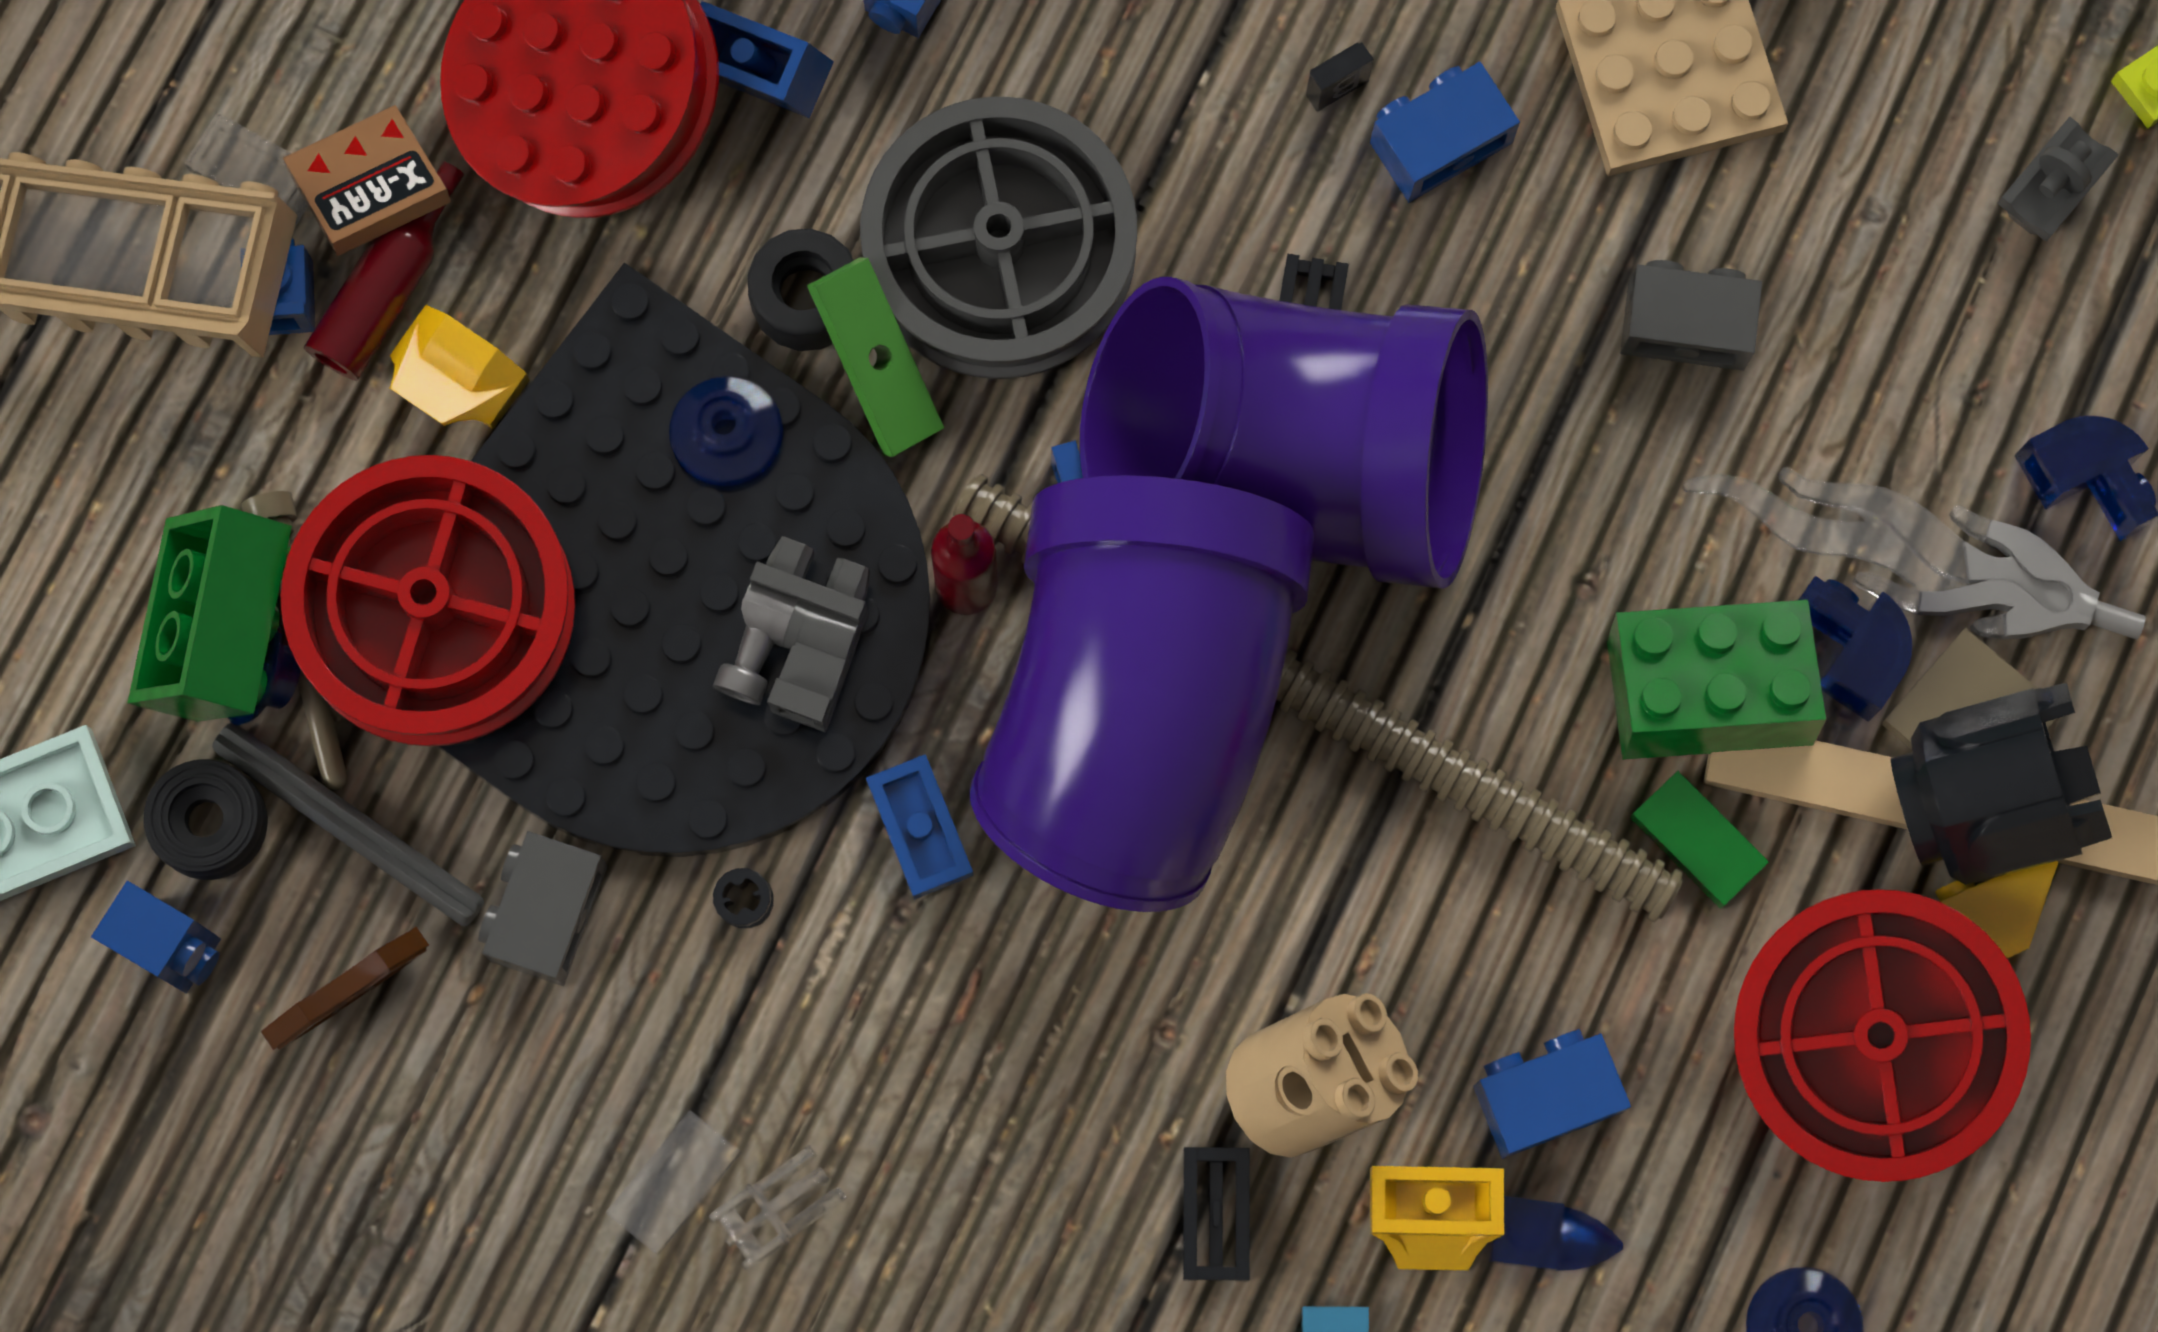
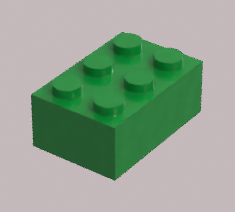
M224 505L166 518L127 704L196 722L254 714L255 707L261 701L267 685V674L263 667L268 643L274 638L280 620V613L276 603L287 556L291 549L288 545L291 525Z
M1808 600L1616 612L1608 636L1607 646L1622 760L1814 745L1826 721Z

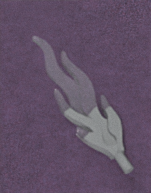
M1789 467L1781 469L1778 474L1779 481L1798 498L1828 507L1848 509L1858 513L1865 520L1844 522L1828 520L1805 513L1747 478L1716 474L1688 479L1682 486L1684 492L1715 494L1737 501L1760 519L1779 539L1796 550L1817 555L1857 558L1894 572L1914 587H1903L1869 572H1858L1852 580V584L1859 589L1873 594L1895 608L1916 615L1947 616L1988 609L2007 612L1975 620L1971 625V632L1982 637L2021 639L2061 629L2074 628L2085 630L2091 624L2138 640L2145 624L2146 616L2099 601L2100 592L2084 583L2069 564L2040 537L2026 529L1977 515L1962 505H1955L1949 514L1951 520L1967 535L1998 549L2006 557H1994L1985 554L1961 539L1925 507L1908 496L1885 487L1809 480Z

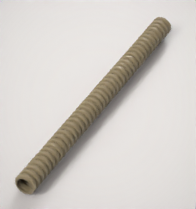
M983 474L972 478L957 501L953 516L958 514L968 515L973 521L987 528L994 538L995 545L999 542L1005 545L1004 552L1010 556L1016 552L1021 554V561L1024 563L1032 503L1026 507L1021 504L1022 496L1016 493L1011 497L1005 495V487L1000 484H996L994 487L987 484L988 477ZM1293 650L1287 652L1276 698L1277 701L1281 702L1280 710L1287 713L1291 708L1298 712L1297 719L1304 723L1309 718L1316 722L1315 730L1322 732L1326 728L1332 731V739L1334 741L1340 742L1342 738L1351 742L1350 750L1357 752L1361 748L1367 751L1366 759L1374 762L1379 758L1386 762L1384 765L1385 770L1392 772L1396 768L1403 772L1401 779L1409 782L1411 778L1421 782L1419 785L1420 790L1427 792L1430 787L1437 791L1436 799L1444 802L1446 798L1456 802L1454 805L1455 810L1462 812L1464 807L1473 812L1471 819L1476 822L1484 818L1491 822L1489 825L1490 830L1497 832L1500 827L1508 832L1506 838L1511 842H1514L1516 838L1526 842L1524 849L1532 852L1534 848L1539 849L1543 852L1541 857L1543 860L1549 862L1553 857L1561 862L1559 869L1567 872L1572 868L1578 872V880L1585 882L1589 878L1595 881L1594 889L1602 892L1607 888L1614 892L1612 895L1613 900L1620 902L1624 898L1630 901V909L1634 912H1638L1641 908L1649 912L1648 920L1656 922L1658 918H1663L1683 883L1681 879L1683 872L1675 869L1672 873L1664 869V861L1657 859L1652 863L1646 859L1647 852L1643 849H1639L1637 853L1628 849L1629 841L1621 839L1617 843L1610 839L1612 836L1611 831L1604 829L1600 833L1594 830V822L1592 820L1586 819L1584 823L1575 819L1576 811L1568 809L1565 813L1557 809L1559 802L1555 799H1551L1549 803L1540 799L1541 791L1533 789L1529 793L1522 789L1523 781L1516 779L1512 783L1506 780V772L1504 770L1498 769L1496 773L1487 769L1488 761L1481 759L1477 763L1471 760V752L1467 749H1463L1461 753L1452 749L1453 741L1446 739L1444 743H1441L1434 739L1436 732L1432 729H1428L1426 733L1417 729L1419 722L1411 719L1409 723L1404 722L1400 719L1402 714L1400 711L1394 709L1390 714L1382 709L1384 702L1376 699L1374 703L1369 702L1365 699L1367 695L1365 691L1359 689L1355 694L1348 690L1349 682L1342 679L1338 684L1330 679L1332 673L1325 669L1320 674L1313 670L1314 662L1306 660L1302 664L1295 660L1297 657L1296 652Z

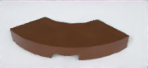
M417 927L411 929L378 948L342 975L296 1003L261 1030V1033L273 1050L284 1048L402 970L427 951L426 947L429 944Z

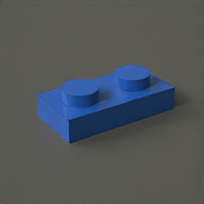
M926 754L866 777L868 787L914 900L974 876Z

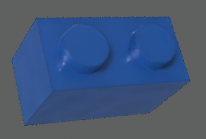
M701 1L700 4L710 22L715 37L719 62V83L810 119L834 61L806 41Z
M1481 61L1462 71L1460 66L1446 70L1429 84L1430 90L1411 101L1407 96L1397 98L1383 107L1376 115L1378 120L1374 122L1370 144L1408 203L1513 144L1520 121Z
M128 880L91 935V938L185 994L188 993L193 983L201 985L209 977L220 955L215 950L221 941L220 937Z
M1574 1030L1545 1042L1544 1046L1548 1053L1546 1055L1524 1063L1520 1052H1517L1483 1066L1487 1077L1480 1079L1473 1088L1502 1159L1622 1114L1631 1108L1602 1033L1584 1040L1581 1030Z

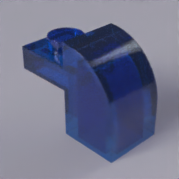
M2080 416L2066 420L2029 439L2014 455L2045 510L2089 487L2120 541L2142 531L2158 517V511L2155 508L2156 496L2151 484L2142 474H2135L2131 467L2149 448L2138 434L2116 420L2102 416Z
M1814 576L1797 600H1808L1812 626L1842 645L1820 678L1822 691L1869 722L1884 707L1908 669L1912 656V635L1909 623L1898 604L1885 592H1882L1866 610L1857 604L1859 602L1858 596L1844 584L1832 579H1827L1824 582L1817 576Z

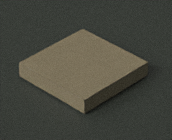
M1964 628L1881 724L1912 750L1911 737L1920 722L1940 717L1945 712L2032 688L2035 690L2038 688L1967 628ZM2056 719L2046 722L2047 729Z

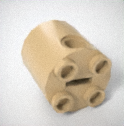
M1368 993L1357 997L1342 994L1309 1006L1249 1035L1234 1049L1226 1070V1095L1236 1122L1252 1142L1270 1154L1292 1158L1312 1152L1388 1119L1403 1104L1406 1093L1416 1086L1418 1070L1415 1062L1408 1056L1401 1033L1387 1016V1011L1382 1001Z

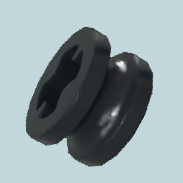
M735 868L726 872L717 881L713 891V904L717 913L729 925L739 929H747L762 924L770 916L774 906V894L770 884L758 872L748 868ZM750 882L756 884L759 890L753 892V895L760 899L758 907L754 911L743 908L737 915L731 913L728 907L734 905V902L730 898H726L729 890L733 886L744 889Z

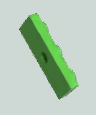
M858 258L807 285L883 455L894 457L944 429L869 258ZM874 348L877 353V360L872 367L869 361V354Z

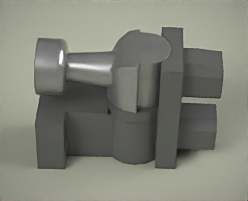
M782 536L770 554L766 565L756 562L750 577L751 583L742 600L741 610L746 627L735 664L726 663L721 665L712 687L735 699L760 705L768 683L764 677L759 675V672L773 645L776 644L790 649L779 678H776L767 703L772 713L826 733L860 634L869 616L865 599L868 591L870 571L869 568L847 559L837 558L826 587L806 580L805 577L815 555L814 549L806 544Z

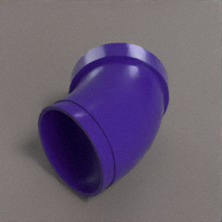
M1169 276L1152 279L1136 289L1119 308L1109 324L1095 355L1087 381L1081 413L1080 461L1083 478L1120 475L1167 477L1210 483L1252 493L1292 509L1310 523L1314 530L1312 561L1368 567L1373 578L1379 582L1447 588L1456 578L1468 547L1483 472L1488 416V365L1481 321L1475 311L1468 309L1405 304L1396 311L1394 316L1278 301L1202 284L1194 285L1189 281Z
M1129 475L1087 477L1057 483L1037 493L1033 498L1024 562L1026 575L1035 583L1027 628L1017 667L1001 715L987 745L984 760L977 768L970 786V802L976 819L989 838L1008 857L1034 876L1066 893L1115 909L1137 912L1168 911L1185 906L1200 895L1211 874L1212 866L1218 860L1257 768L1281 682L1292 614L1301 610L1307 603L1314 544V530L1310 523L1292 509L1252 493L1210 483L1167 477Z

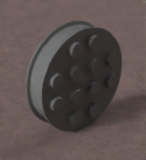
M983 97L954 103L931 113L908 128L891 145L875 168L866 189L860 218V239L863 258H869L904 339L910 348L938 366L956 373L987 379H1012L1042 373L1066 363L1090 347L1106 331L1115 314L1123 305L1131 285L1136 259L1137 214L1130 184L1122 167L1106 144L1091 129L1065 112L1040 102L1014 97Z

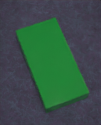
M1678 770L1630 816V819L1720 909L1769 863Z

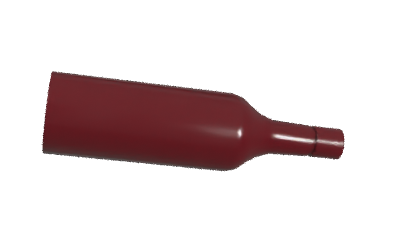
M445 161L442 162L437 170V174L447 188L450 197L462 180L464 173ZM446 205L369 242L303 348L307 353L326 367L346 378L355 381L360 378L433 261L434 227Z
M955 515L947 525L940 528L933 538L931 547L936 594L942 605L955 614L967 616L977 614L989 607L996 596L998 586L996 548L994 538L987 528L973 521L968 515Z

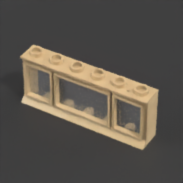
M11 152L8 155V159L0 158V311L12 320L28 325L36 323L38 314L56 316L70 328L88 333L94 331L95 322L115 324L127 335L140 340H151L154 330L174 332L187 344L199 348H210L212 337L228 339L236 342L249 355L263 358L297 214L278 196L279 192L276 189L262 183L245 181L241 183L240 188L220 186L218 182L210 178L195 174H185L182 176L181 181L162 179L157 173L139 167H125L123 174L105 172L101 167L82 160L71 159L66 161L65 166L46 164L44 160L33 155Z

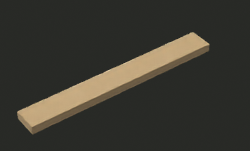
M1817 740L1813 746L1725 751L1708 754L1703 780L1705 785L1908 830L1893 777L1890 761L1893 757ZM2083 800V801L2077 802V803L2072 804V805L2081 804V803H2086V802H2090V801H2088V800ZM2102 804L2112 838L2083 847V854L2058 860L2060 864L2158 885V816Z

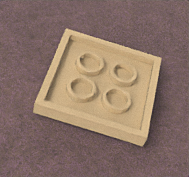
M1558 0L1555 8L1607 177L1785 131L1788 121L1749 0Z

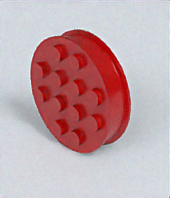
M464 0L455 15L444 46L440 76L441 100L450 134L466 162L486 182L501 192L546 213L569 218H597L620 213L642 204L658 194L683 171L702 143L713 116L719 85V62L715 37L710 22L698 0Z
M419 455L392 459L355 474L332 490L313 509L296 535L287 556L281 587V613L289 647L300 669L330 706L345 719L375 736L392 742L415 746H445L467 742L502 728L520 716L544 693L557 674L570 644L575 618V589L566 554L550 522L538 505L519 486L502 474L469 460L450 456Z
M1877 889L1845 893L1823 900L1791 918L1772 935L1753 960L1744 978L1735 1012L1734 1044L1738 1069L1745 1090L1765 1124L1783 1143L1809 1162L1836 1174L1866 1181L1891 1182L1921 1178L1949 1168L1973 1154L1994 1135L2012 1111L2025 1081L2030 1059L2031 1029L2027 1003L2019 979L2006 956L1985 931L1957 910L1937 900L1904 891Z

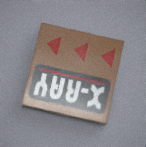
M396 105L283 157L291 178L337 256L451 202L447 188Z

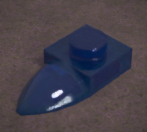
M1504 1196V1235L1492 1241L1489 1263L1551 1271L1578 1270L1608 1260L1623 1250L1624 1245L1612 1230L1599 1220L1582 1211L1565 1207L1563 1203Z

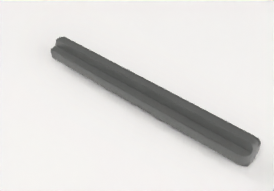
M229 723L217 735L212 747L218 755L461 926H468L480 913L484 900L478 893L239 725Z

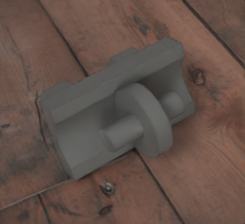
M2069 116L1997 204L2004 208L2008 216L2027 232L2038 235L2047 242L2119 154L2092 139L2079 123Z

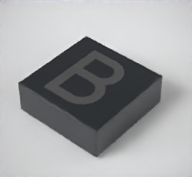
M1358 42L1310 70L1306 96L1317 112L1369 82L1374 59L1362 42L1359 44Z

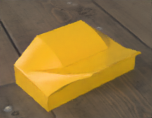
M428 305L424 306L389 355L394 363L393 378L389 389L443 426L458 421L477 420L494 429L530 381L527 373L498 348L448 314Z
M1372 1166L1370 1168V1234L1384 1241L1398 1269L1469 1271L1475 1258L1485 1245L1504 1235V1168Z

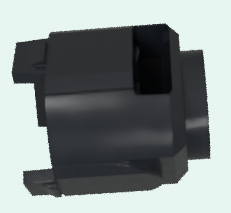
M2067 683L2035 690L2034 688L1945 712L1940 717L1920 722L1911 737L1912 752L1890 759L1903 815L1915 852L1922 866L1944 860L1949 876L1968 885L2083 854V847L2112 838L2101 799L2072 805L2101 794L2088 747L2082 746L2054 751L2046 726L2048 721L2075 713Z

